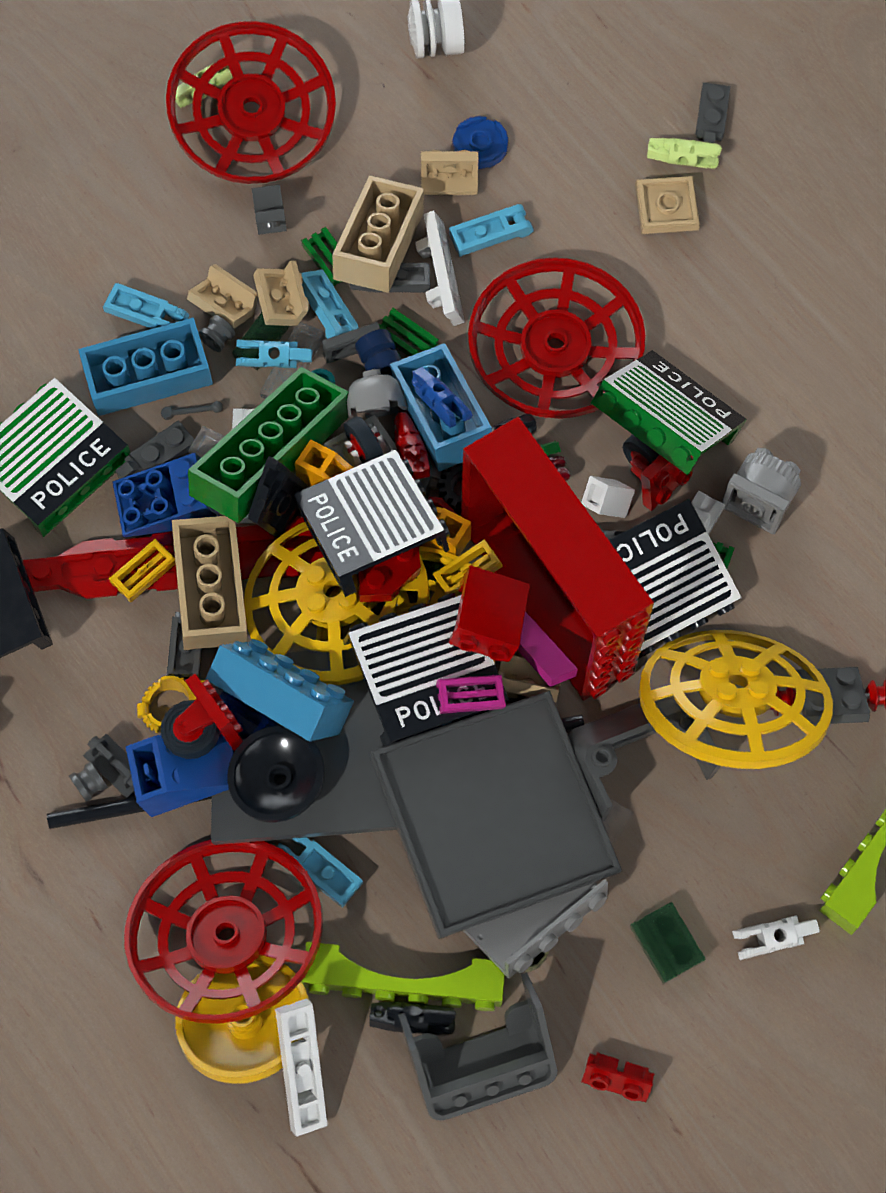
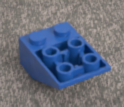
M192 453L112 481L124 537L172 531V520L220 516L219 512L189 496L188 469L201 458L199 455Z
M220 734L216 745L208 754L194 759H185L174 755L165 746L161 735H155L125 746L137 804L150 817L229 790L227 773L234 750L222 734Z

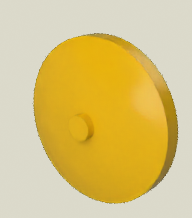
M259 955L247 967L252 981L266 972L276 959ZM284 964L270 981L256 989L260 1001L262 1002L272 997L287 985L296 973ZM202 971L191 981V983H196ZM217 973L208 989L225 990L240 986L235 973ZM300 982L289 995L273 1007L258 1015L240 1021L221 1024L197 1023L176 1016V1035L185 1057L200 1073L224 1083H250L273 1075L283 1068L275 1008L290 1005L304 999L309 1000L305 987ZM184 991L178 1003V1008L181 1006L185 998L188 996L189 992ZM244 996L223 1000L202 998L192 1013L219 1015L247 1009L248 1006ZM300 1038V1039L291 1041V1043H292V1042H296V1041L301 1040V1039H304V1038Z

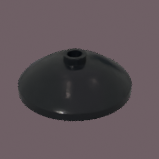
M272 726L261 729L248 736L235 750L227 773L229 792L237 806L248 816L256 820L273 823L290 820L307 810L318 797L325 776L324 760L320 750L313 741H307L284 726ZM285 776V783L282 785H277V780L280 777Z

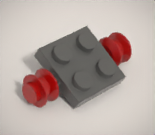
M858 667L817 669L830 688L833 700V715L830 724L869 722V708L875 712L878 705H884L886 709V680H884L882 686H877L875 681L871 680L866 689H864ZM804 669L796 670L801 678L814 681ZM777 687L776 697L792 706L796 698V691L794 688L786 687L784 691H779ZM805 690V704L802 709L803 716L813 725H817L824 710V696L819 692ZM772 707L769 709L773 710L775 716L779 715V712Z

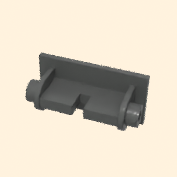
M107 734L100 739L97 736L93 737L88 742L90 749L83 757L91 762L126 798L130 797L135 791L127 753Z

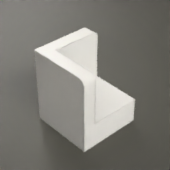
M590 476L581 503L597 514L625 518L635 489L614 479Z

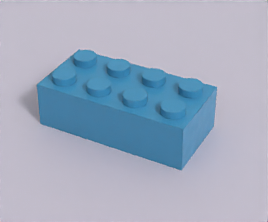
M194 317L78 349L91 398L98 416L213 385Z
M445 343L390 364L392 377L398 380L406 398V410L419 431L422 441L438 471L462 463L463 448L492 432L491 425ZM423 367L434 377L439 378L471 410L472 418L463 421L454 413L456 425L449 428L415 392V387L412 385L413 371Z
M251 639L249 642L235 641L232 644L219 646L205 680L208 679L210 683L309 742L340 734L354 703V700L345 695V690L333 684L327 685L319 680V675L313 671L299 669L293 665L294 661L289 657L273 654L267 650L268 646L261 641Z

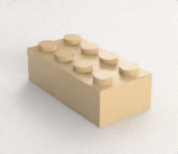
M369 175L333 252L334 280L389 293L422 218L424 188Z
M226 516L172 520L184 650L219 647L224 644H232L235 641L247 642V626L235 521Z

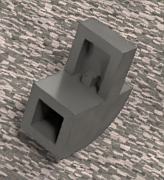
M280 184L251 188L258 235L287 231Z

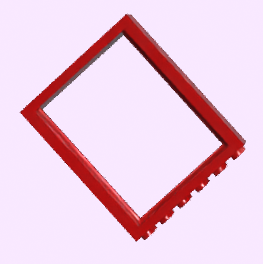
M519 417L514 418L463 448L461 517L471 522L470 541L475 546L482 540H486L503 565L494 573L530 584L525 612L578 668L576 676L568 680L583 701L591 696L593 699H596L608 691L610 684L617 680L619 683H622L629 679L635 673L634 669L638 663L637 660L641 652V646L651 618L650 615L654 602Z

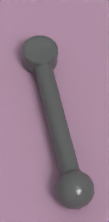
M215 401L212 405L172 410L170 407H164L161 410V415L163 419L170 420L175 415L205 411L219 413L223 410V404Z

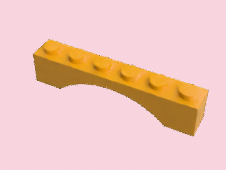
M311 439L295 461L296 476L310 487L354 468L338 453ZM436 507L437 519H444L450 532V536L446 538L449 547L447 552L459 557L471 539V522L445 508ZM436 538L422 544L425 547L443 550L441 545L438 546Z

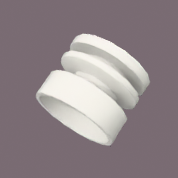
M410 0L408 29L410 42L415 50L417 59L424 58V45H428L430 57H435L436 43L442 44L445 55L464 53V29L460 0H438V9L432 8L430 0H423L424 10H420L418 0Z

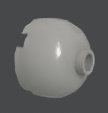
M380 369L362 372L363 378L355 380L348 389L347 410L348 416L351 419L356 417L357 413H365L366 418H370L373 415L381 417L399 413L398 406L403 410L407 409L406 398L398 380L390 375H381Z

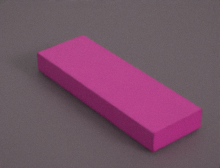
M525 612L518 648L520 654L550 687L575 677L578 668Z

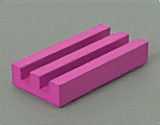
M502 675L438 679L436 682L437 688H439L440 714L496 710L506 707ZM495 684L496 689L447 693L448 687ZM497 697V700L448 703V700Z

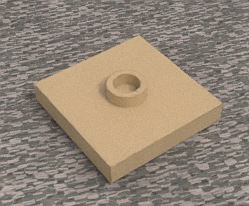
M693 176L636 180L635 187L642 234L699 230L700 223Z

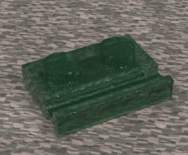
M672 902L630 925L633 934L663 985L706 960Z

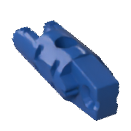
M423 367L413 371L412 385L415 387V392L449 428L456 425L454 413L463 421L472 418L471 410L439 378L434 377Z

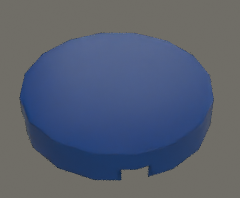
M476 116L468 118L458 125L453 135L452 146L454 151L468 150L478 152V169L493 167L502 161L507 154L509 139L506 129L500 122L487 120V117Z

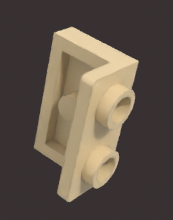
M468 150L421 151V188H424V195H477L478 152Z
M289 261L285 269L257 268L253 276L265 325L298 326L308 312L309 302L304 294L302 274L298 271L296 261Z
M213 264L209 268L207 279L189 290L187 300L212 317L213 315L222 317L235 329L254 315L258 293L218 265Z
M514 655L510 662L501 661L498 674L502 675L503 686L508 697L519 698V695L532 697L550 691L554 702H557L561 683L550 687L523 656Z

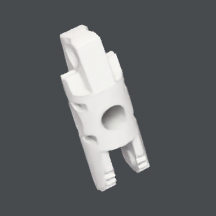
M797 915L732 931L734 939L739 940L748 938L751 935H757L759 946L739 951L738 956L740 960L803 945V936L820 932L816 919L799 922ZM776 930L780 934V938L778 941H776L774 938V932Z

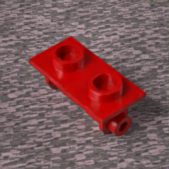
M599 1052L596 1055L589 1053L582 1083L588 1084L596 1090H607L623 1095V1097L631 1101L647 1102L653 1087L655 1073L649 1072L647 1067L627 1061L622 1072L617 1070L619 1059Z

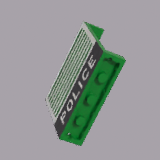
M653 350L605 378L591 401L592 405L686 475L690 474L700 456L718 442L722 441L726 445L731 444L747 420Z
M54 378L48 384L40 386L36 394L26 403L17 406L8 419L0 422V492L31 520L35 530L45 537L116 473L115 470L125 463V458L131 452L129 446Z

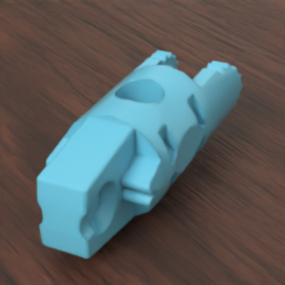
M237 339V347L241 349H259V359L249 357L236 358V366L297 368V362H312L313 350L297 348L298 342ZM273 350L280 351V355L276 359L270 358V353Z

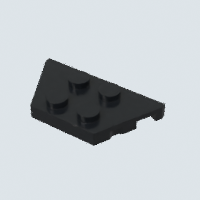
M269 456L247 518L272 536L279 538L301 517L294 494L310 486L281 462Z

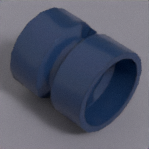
M379 329L363 335L355 344L356 352L361 362L365 364L366 371L380 369L381 375L392 376L390 364L402 360L388 330Z

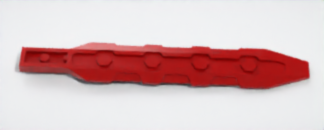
M299 518L296 522H294L289 527L288 531L294 528L295 526L304 523L303 518ZM258 525L236 527L241 580L249 578L259 557L277 539ZM307 530L287 541L283 547L292 552L299 545L313 539V536ZM173 532L155 533L151 537L123 540L108 538L82 541L58 556L23 560L34 592L61 589L85 599L117 596L120 592L116 586L114 587L110 583L109 578L154 539L175 558ZM316 546L302 553L299 557L311 564L323 558L319 547ZM156 550L151 556H149L144 562H142L137 568H135L130 574H128L121 581V583L123 584L124 582H126L131 576H133L137 572L139 568H141L144 564H147L159 552ZM272 555L263 566L257 578L272 577L282 561ZM176 564L146 590L166 591L178 589ZM289 566L282 578L297 577L301 573Z

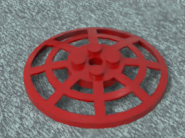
M244 21L214 28L194 40L182 52L173 66L168 80L166 107L168 120L175 139L186 155L199 167L216 177L231 182L259 184L288 177L301 170L316 157L329 138L334 124L336 99L331 74L323 59L309 43L286 28L270 23ZM255 34L275 38L276 41L270 54L255 51L236 53L230 37ZM217 41L220 42L225 57L212 64L203 73L201 78L185 70L199 52ZM289 44L302 53L315 67L319 75L303 82L299 74L289 64L281 60L286 45ZM255 61L266 63L261 75L254 73L243 74L240 62ZM229 66L233 78L224 85L222 90L209 83L217 72ZM276 69L286 74L296 87L282 92L278 85L272 81ZM181 80L195 89L192 102L194 121L178 124L175 99L177 87ZM324 86L327 99V114L324 128L320 129L308 125L310 117V98L308 93ZM203 94L218 101V115L202 118L201 102ZM297 98L301 99L302 113L300 122L285 117V103ZM248 102H255L259 105V109L254 113H249L244 110V105ZM223 125L232 135L227 147H223L214 140L207 129ZM279 128L294 133L284 145L276 150L274 149L269 137ZM199 132L204 141L213 150L222 155L215 168L195 154L183 137L184 134ZM302 136L318 140L314 148L304 159L286 170L283 169L278 157L290 151L300 141ZM243 140L259 141L264 154L245 155L239 154L237 151ZM233 160L243 163L268 162L273 174L247 177L226 173Z
M544 258L521 263L506 270L485 288L474 305L469 320L468 344L470 357L477 374L484 385L496 397L521 412L543 418L562 419L579 417L599 409L594 405H589L572 410H549L551 399L571 398L586 392L594 398L599 389L597 385L609 374L615 359H633L634 362L644 355L646 334L643 317L637 303L630 292L616 278L586 262L567 258ZM563 272L560 289H542L525 295L517 280L537 273ZM575 274L599 283L608 289L615 298L604 307H601L591 298L572 291ZM507 287L515 302L503 313L497 327L480 322L489 302L498 292ZM544 299H558L556 310H547L540 313L531 304ZM570 301L586 307L593 315L583 321L575 314L568 312ZM623 306L633 324L636 340L635 347H617V334L610 316ZM522 310L529 320L524 326L522 334L506 330L510 320L518 311ZM601 323L607 334L608 347L591 345L590 331ZM477 333L495 339V354L501 369L489 375L484 371L478 355ZM556 338L560 339L564 345L560 348H552L549 346L548 341ZM503 341L520 345L523 359L509 365L504 354ZM589 357L605 358L606 361L601 370L592 379L582 369ZM529 368L533 369L535 372L544 375L542 387L538 388L527 383L518 374ZM572 375L581 385L569 390H553L555 378ZM510 379L522 390L540 396L537 408L512 399L495 385Z
M211 840L189 846L171 856L152 872L138 890L128 911L124 929V949L128 966L138 986L146 996L161 1009L174 1016L197 1023L221 1024L240 1021L258 1015L279 1003L306 976L321 944L323 930L322 906L316 887L308 872L294 857L281 848L265 841L214 845ZM228 852L255 854L249 873L226 871L210 875L203 858ZM268 859L279 863L289 870L302 884L304 890L287 900L276 885L262 877ZM191 863L197 881L182 890L170 903L169 907L151 899L156 890L170 876ZM229 882L245 883L240 896L227 895L219 897L214 886ZM257 888L268 893L279 906L261 914L259 909L252 903ZM203 892L206 903L200 906L192 917L179 912L189 899L197 893ZM310 902L314 920L310 950L292 949L295 937L293 912ZM145 911L162 919L157 937L159 956L139 961L137 935L140 920ZM284 918L285 937L283 945L279 946L266 942V927ZM172 924L186 929L187 947L169 952V934ZM226 928L235 930L233 937L229 940L223 941L218 939V935L222 930ZM259 955L276 959L266 972L252 981L247 967ZM194 959L204 969L194 984L183 977L174 965ZM286 961L302 964L300 970L287 985L272 997L262 1002L260 1001L256 989L270 981ZM164 968L174 983L189 992V994L178 1008L170 1004L154 990L144 973ZM217 973H235L240 986L225 990L208 989ZM244 996L248 1006L247 1009L219 1015L192 1013L202 998L223 1000Z

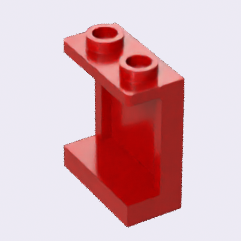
M470 565L460 581L458 592L462 593L455 629L450 636L449 644L459 647L464 651H472L488 656L495 661L510 662L520 645L530 584Z

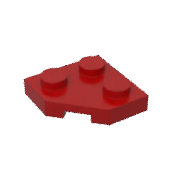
M419 546L357 573L359 601H392L400 593V589L420 574Z

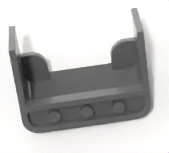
M670 696L655 701L656 706L664 717L685 733L695 721L680 708L674 697ZM640 703L572 729L567 734L602 822L607 818L613 804L600 778L609 775L617 765L615 749L657 733L646 719ZM706 728L697 740L715 746ZM696 758L706 780L711 779L720 768L719 765Z
M528 973L521 974L527 1000L515 1003L507 1009L504 1015L506 1028L444 1049L439 1037L434 1034L427 1033L413 1037L405 1013L398 1015L422 1096L431 1118L439 1121L447 1120L545 1087L555 1080L557 1066L543 1006Z

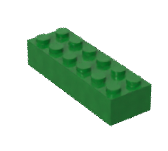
M300 367L188 469L189 496L239 524L249 514L267 458L270 456L278 460L293 472L295 470V461L310 439L322 444L349 418L347 410L349 391Z

